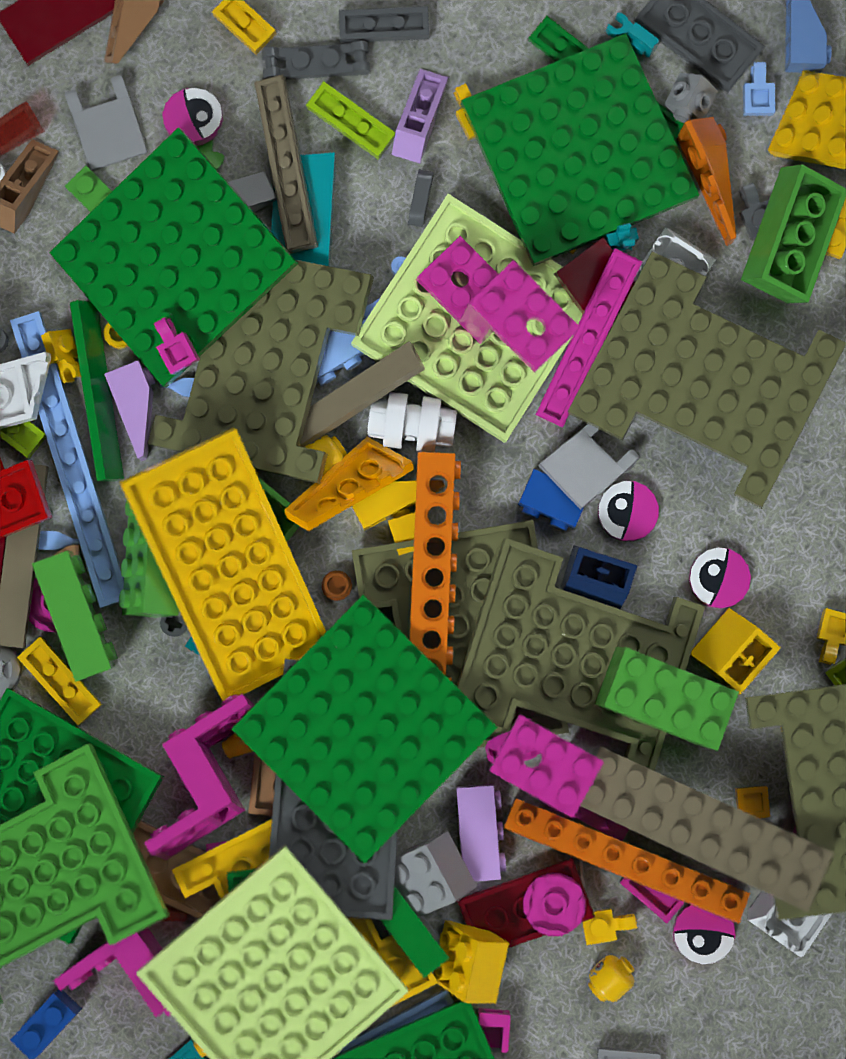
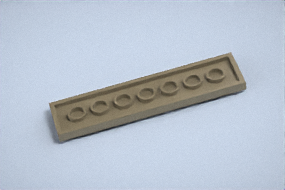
M600 747L596 757L604 761L580 806L806 912L810 911L834 856V852Z

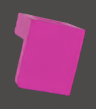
M478 1008V1020L489 1046L500 1048L502 1053H508L511 1018L509 1010Z

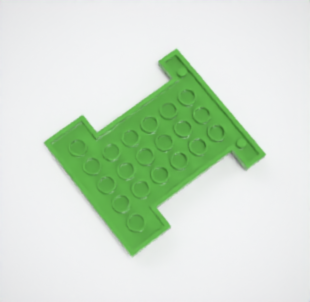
M86 744L34 772L46 801L0 825V968L98 918L109 944L115 945L170 916L92 744ZM0 996V1004H2L3 1000Z

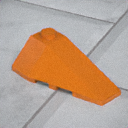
M714 117L688 120L684 123L677 141L726 246H728L736 239V228L725 143L727 136L721 124L717 125Z

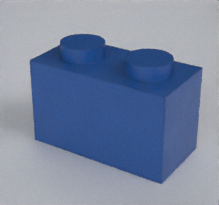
M533 469L518 503L519 506L523 507L522 513L538 519L540 515L551 519V526L563 531H567L568 527L574 529L583 511V508L580 510L547 474Z
M58 989L10 1041L29 1059H36L82 1008L67 993Z

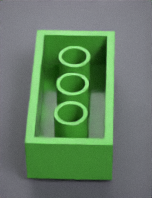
M803 164L781 167L741 280L785 303H808L846 198V188Z
M126 500L125 514L128 516V527L123 534L126 557L121 565L124 588L119 595V606L122 608V615L153 618L179 616V609Z
M65 551L32 563L75 682L113 668L115 666L113 661L118 659L112 641L106 643L103 631L107 630V626L102 613H95L92 602L97 600L91 584L85 585L81 574L85 573L86 570L80 555H74L72 551Z
M616 647L595 705L701 747L718 751L739 692L627 647Z

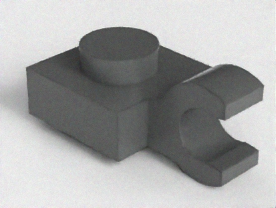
M754 183L743 186L742 190H739L746 209L741 211L739 215L750 239L754 240L769 200L760 203L757 189Z

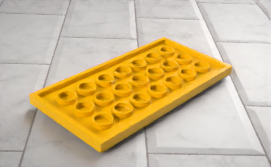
M233 427L119 481L222 702L232 695H244L283 675L285 659L300 660L326 633L237 429Z

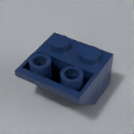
M573 545L560 589L621 609L628 597L638 565Z

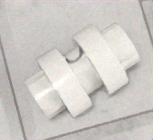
M390 392L389 399L380 398L371 404L367 435L383 439V447L398 449L402 448L403 438L408 441L417 440L416 451L435 453L436 446L449 448L453 445L457 410L442 407L441 399L425 396H423L422 407L416 404L408 405V394Z

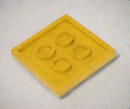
M810 71L802 72L768 148L771 155L846 169V77Z

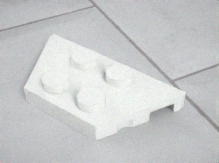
M42 352L0 364V429L37 419L51 362L50 353Z

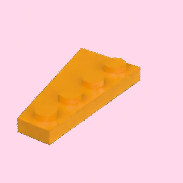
M367 436L345 455L342 461L335 464L322 476L320 484L314 483L284 509L286 518L310 531L413 471V462L388 447H383L382 444Z

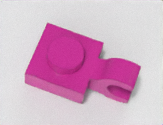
M164 317L154 323L164 342L156 348L170 374H176L200 360L187 334L182 332L177 335L176 328L170 318L166 319Z

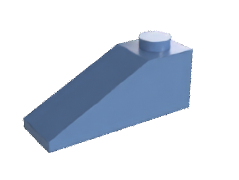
M786 0L785 72L802 73L803 71L821 73L826 64L830 63L832 51L831 45H827V34L810 0Z

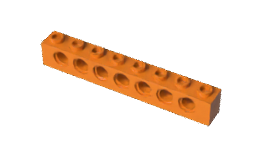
M418 452L410 641L432 662L436 663L439 669L446 675V665H452L453 647L447 646L448 634H454V616L448 615L449 603H455L456 585L450 584V572H456L457 554H451L452 541H458V523H452L453 510H459L460 492H454V479L460 480L461 461H455V453ZM436 476L443 477L447 482V489L443 493H434L429 487V482L432 478ZM434 507H440L446 513L445 521L438 525L431 523L428 519V512ZM432 538H439L444 542L445 549L438 556L431 555L427 551V542ZM433 568L439 569L443 574V582L437 587L428 585L425 580L426 572ZM431 599L438 600L442 605L441 614L434 618L428 617L424 612L425 603ZM436 631L440 635L441 641L436 648H427L423 644L422 638L426 632Z
M517 798L514 799L503 826L505 830L735 923H740L750 893Z

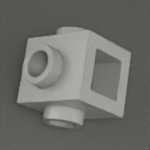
M679 73L664 105L674 113L673 117L682 123L692 119L705 118L718 90L703 75Z

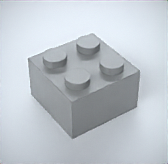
M448 831L417 844L396 856L394 884L418 917L458 901L477 887Z

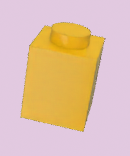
M405 509L392 515L393 519L388 520L394 543L414 540L415 512L411 513L410 509ZM414 546L397 549L398 555L413 552Z

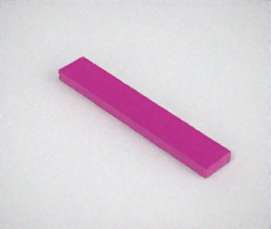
M615 248L613 249L578 323L580 329L572 336L535 415L563 428L569 416L568 410L608 335L642 264L641 260Z

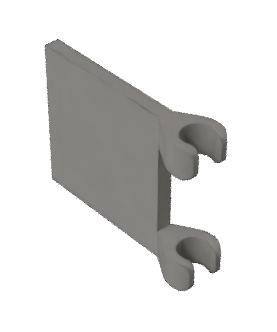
M121 75L111 78V83L117 97L113 101L83 110L76 90L65 93L91 171L148 153L125 81Z
M587 424L539 464V467L580 510L620 476L632 469L639 459V455L634 450H629L616 463L593 439L602 430L590 424Z

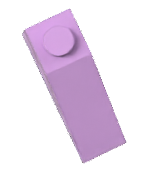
M422 69L419 70L396 129L392 155L421 163L448 77Z
M138 360L105 373V377L137 458L144 461L148 459L149 444L147 443L150 436L154 393L151 384H154L155 380L152 373L146 367L144 368Z

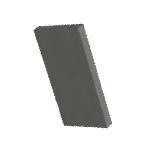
M650 0L634 20V22L658 38L661 43L727 94L765 48V45L707 0Z

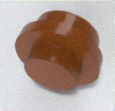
M334 570L324 576L322 591L327 598L333 601H340L347 598L351 593L352 581L345 572Z

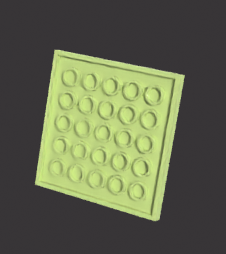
M447 194L362 325L359 336H355L351 342V346L378 362L409 341L413 344L425 369L409 379L408 382L431 397L441 399L442 404L452 410H457L458 414L506 443L570 339L534 373L494 332L480 345L416 280L417 277L461 236L498 274L514 260L577 324L583 314L554 275L563 266L552 259L532 266L524 245L519 238L450 194ZM456 272L452 274L451 280L454 285L463 287L468 284L467 276L464 273ZM537 320L527 322V330L530 334L538 336L543 333L544 328L541 322Z
M286 845L151 958L136 973L210 1059H331L409 992L405 984Z

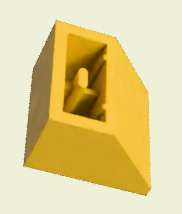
M728 608L694 646L690 656L727 688L742 694L781 647L753 623Z
M445 920L439 942L440 947L449 959L433 971L437 984L464 1003H496L509 942L493 932Z

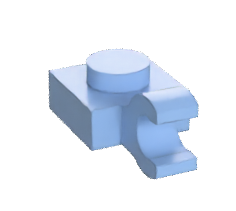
M754 62L753 66H751L752 83H745L743 85V116H773L775 114V83H766V62Z

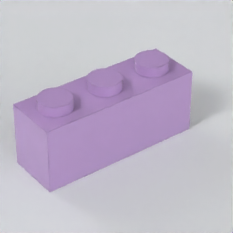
M493 784L456 787L461 857L474 882L501 880L500 872L506 871L505 853H499L498 841L504 840L502 821H496V809H501L500 790L494 791Z

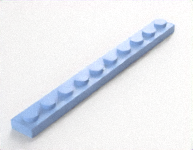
M39 311L10 320L21 358L46 352L41 335L46 333L47 330L42 314ZM57 363L50 364L38 412L99 607L105 608L119 603V595L124 588V577L121 575L120 562L64 384L60 379Z

